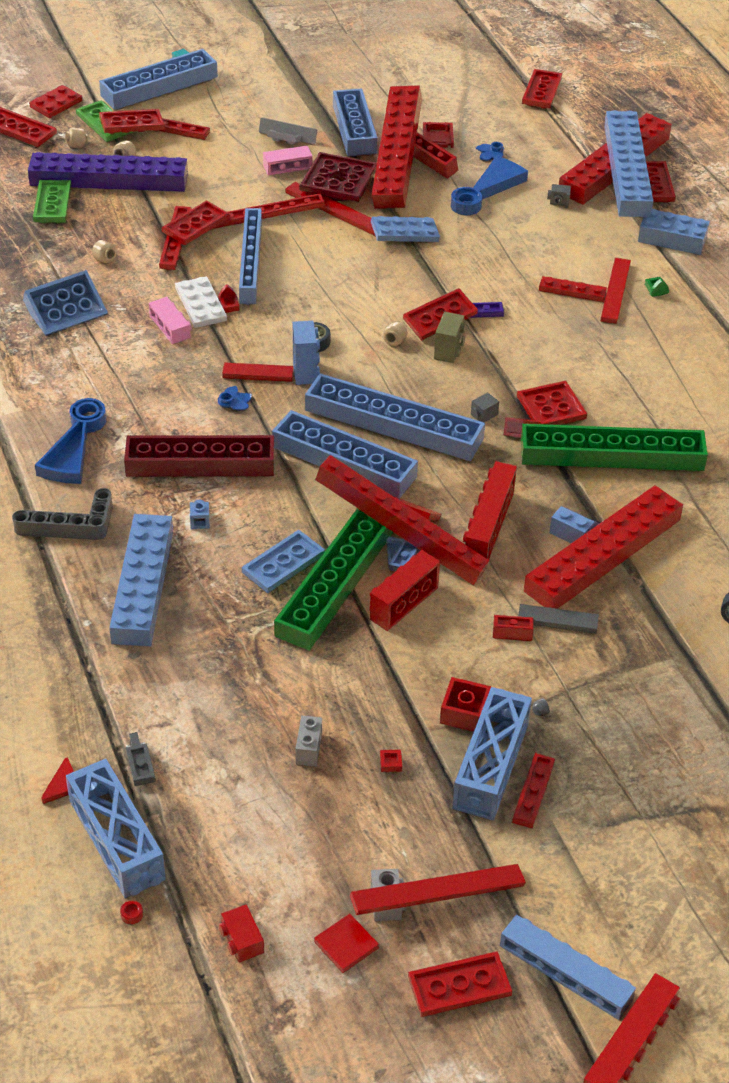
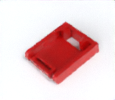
M423 122L424 137L442 148H448V146L454 148L453 122Z

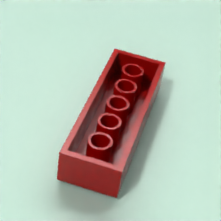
M495 461L493 468H489L488 480H485L483 484L484 492L479 494V505H475L473 510L474 518H470L468 523L469 530L465 531L463 536L465 545L490 560L512 501L517 466Z

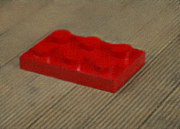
M61 85L30 101L29 105L30 108L50 119L82 102L83 97L68 87Z

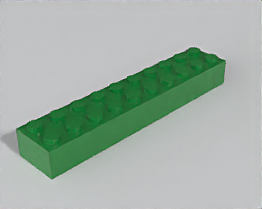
M522 424V465L705 471L708 453L704 430Z
M357 508L275 618L274 637L310 651L385 546L388 537H391L394 532Z

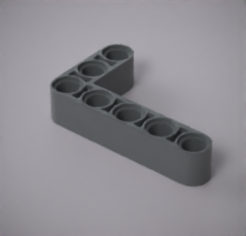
M100 488L95 491L90 514L18 510L12 515L14 532L21 536L101 540L107 535L112 514L111 491L107 488Z

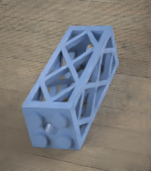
M491 687L455 780L452 809L495 820L529 724L531 697ZM491 721L500 724L492 728ZM508 736L510 741L509 747L501 753L498 742ZM492 746L496 755L494 759H492L489 750ZM484 752L488 763L477 770L475 766L477 757ZM490 769V772H488L487 774H485L483 777H481V778L479 779V776H481L482 774H484L486 771H488V770ZM492 778L495 783L494 786L484 784Z
M107 759L66 775L70 803L124 898L137 895L142 890L151 886H157L166 880L163 853ZM108 793L113 803L100 798V796ZM94 810L110 818L109 831L101 827L94 815ZM122 824L128 826L138 845L120 837ZM119 852L132 860L122 863L117 853Z

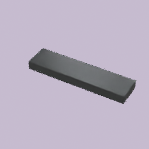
M520 604L518 616L533 617L534 625L597 634L599 614Z

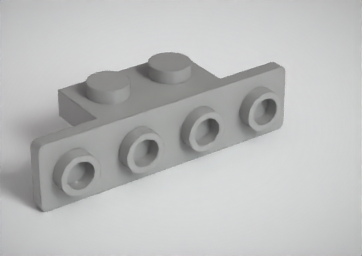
M264 117L260 118L259 133L268 134L267 137H271L273 141L280 142L285 140L287 144L295 145L296 142L316 143L317 129Z

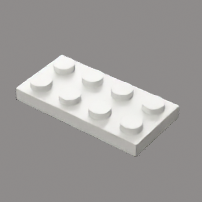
M207 276L175 283L177 293L194 328L227 321V315Z

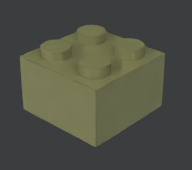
M444 312L435 333V360L454 363L456 357L460 356L461 346H464L465 336H463L466 330L464 315Z

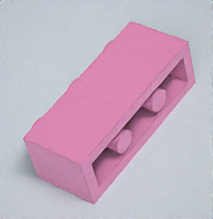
M308 146L263 152V166L267 175L307 170L312 165V154Z
M164 297L149 303L150 317L172 344L191 338V324L189 321H186L182 312L177 310L174 302H171L168 297Z

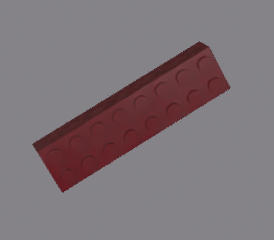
M127 435L124 457L126 477L274 476V435Z

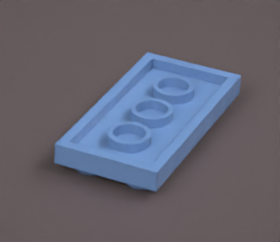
M398 216L371 218V224L377 241L439 242L440 239L433 218Z
M297 530L244 565L242 573L265 592L269 593L320 559L325 549L302 531Z

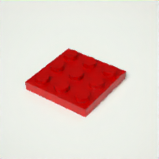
M566 380L517 391V398L531 420L541 421V424L563 425L587 419V412Z

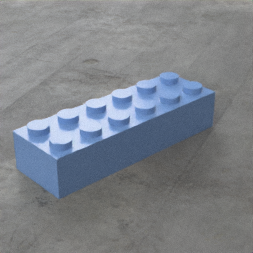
M362 88L333 91V109L347 156L377 154V135Z

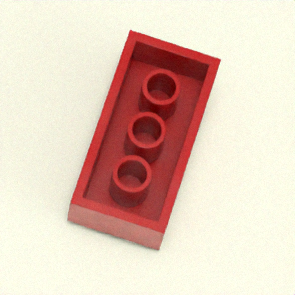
M421 550L416 555H413L407 563L401 565L395 573L386 577L383 583L378 587H374L370 592L369 620L384 630L389 631L438 589L440 561Z

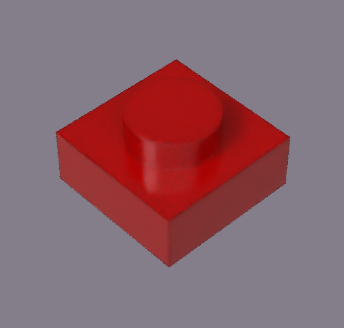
M401 749L380 750L381 772H402Z

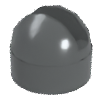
M544 698L538 699L533 703L532 710L535 715L543 716L549 714V706Z

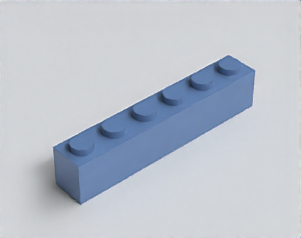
M516 914L501 933L500 947L617 1020L622 1017L632 1003L636 987L628 980L619 978L608 968L593 962L587 955L580 954L572 949L569 944L554 938L548 931L536 927L530 920Z

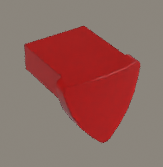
M226 284L218 295L225 313L240 311L236 292L231 286Z

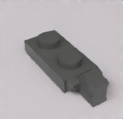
M137 732L130 733L131 745L126 746V754L134 786L156 782L147 743H140Z

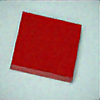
M350 913L314 937V943L342 973H345L379 949V943Z

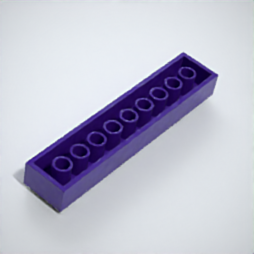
M36 152L32 153L28 167L30 186H38L39 180H71V188L185 192L188 177L187 158Z

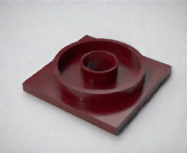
M319 152L299 185V190L315 194L321 193V195H325L335 201L350 200L359 202L376 172L377 163Z

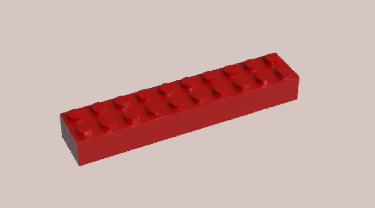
M420 85L390 86L372 189L374 209L406 207L422 104Z
M648 113L638 119L645 158L669 140L672 125ZM607 143L559 177V185L571 186L569 199L584 205L613 183Z
M654 485L525 575L523 592L543 607L560 608L681 520L684 504Z

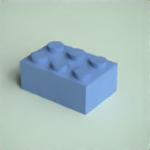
M314 321L292 322L296 385L313 384L320 374V368L317 366L320 363L318 352L320 341L316 339L318 338V327L314 328Z

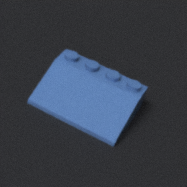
M87 270L24 292L23 301L30 315L46 336L108 314Z

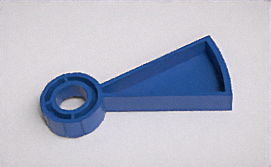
M496 156L473 188L460 187L452 192L451 209L460 215L477 214L482 208L483 199L526 182L528 170L510 160Z
M93 398L80 399L71 405L69 413L72 427L35 464L36 476L56 482L82 484L87 433L100 430L107 422L105 405L100 400ZM87 412H93V413H94V414L91 415V416H83V415H82V414H85V413H87Z

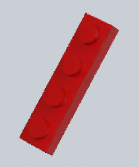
M542 276L539 291L604 302L607 287Z

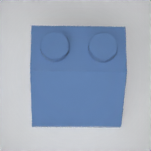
M561 506L551 517L549 533L569 543H573L600 523Z

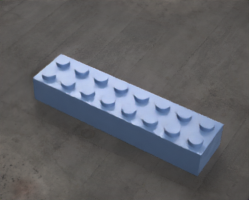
M200 49L100 80V94L114 110L121 109L128 105H134L141 101H147L166 93H172L176 90L185 89L186 87L217 78V61L204 49Z
M292 410L272 430L274 448L317 466H320L332 455L390 495L401 498L417 478V460Z
M134 514L109 627L111 644L152 645L173 537L172 516Z

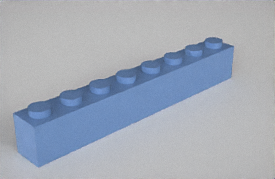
M245 208L239 302L240 304L247 305L256 304L262 230V210L257 208Z

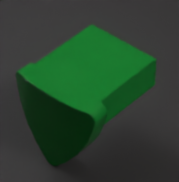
M661 277L645 279L644 285L652 297L669 293V287Z

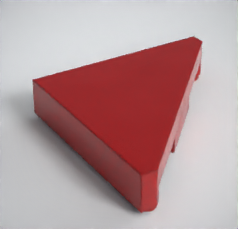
M68 757L63 760L41 797L43 804L69 795L66 775L73 773L74 770Z

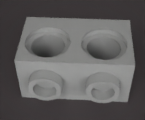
M301 716L295 749L296 765L317 767L322 738L321 717Z
M398 869L371 870V888L404 883L403 877L399 878ZM406 907L374 912V921L402 920V911L406 910Z

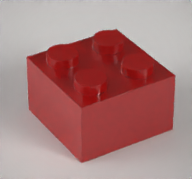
M451 677L441 705L440 724L474 732L492 686Z

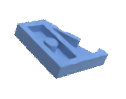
M388 537L389 570L397 571L401 565L407 563L413 555H416L421 550L404 539Z

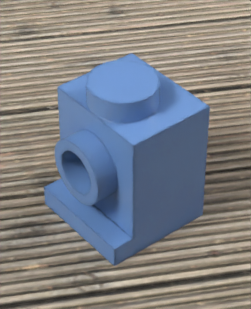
M200 499L190 502L191 529L210 528L209 502H204ZM194 518H205V521H194Z

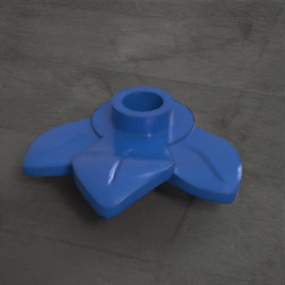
M496 141L492 142L491 145L482 144L476 147L478 151L482 152L480 159L483 161L494 159L496 156L503 157L504 147L501 142Z
M237 386L228 387L219 395L218 404L224 408L230 407L234 410H246L249 408L247 403L251 400L252 394L238 392Z

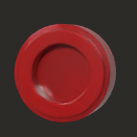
M137 901L125 902L120 908L122 921L126 924L140 922L143 918L142 905Z

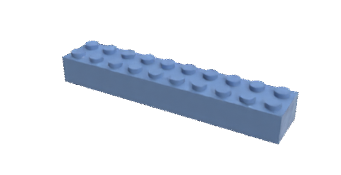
M606 111L604 128L619 217H651L653 197L637 112Z
M321 373L305 394V411L468 461L472 460L484 440V422Z

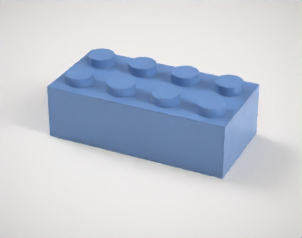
M652 209L651 217H643L638 242L701 255L710 221Z

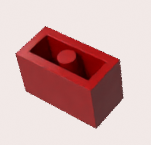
M247 904L221 913L219 930L222 937H227L229 952L232 956H236L239 963L265 953L264 939Z

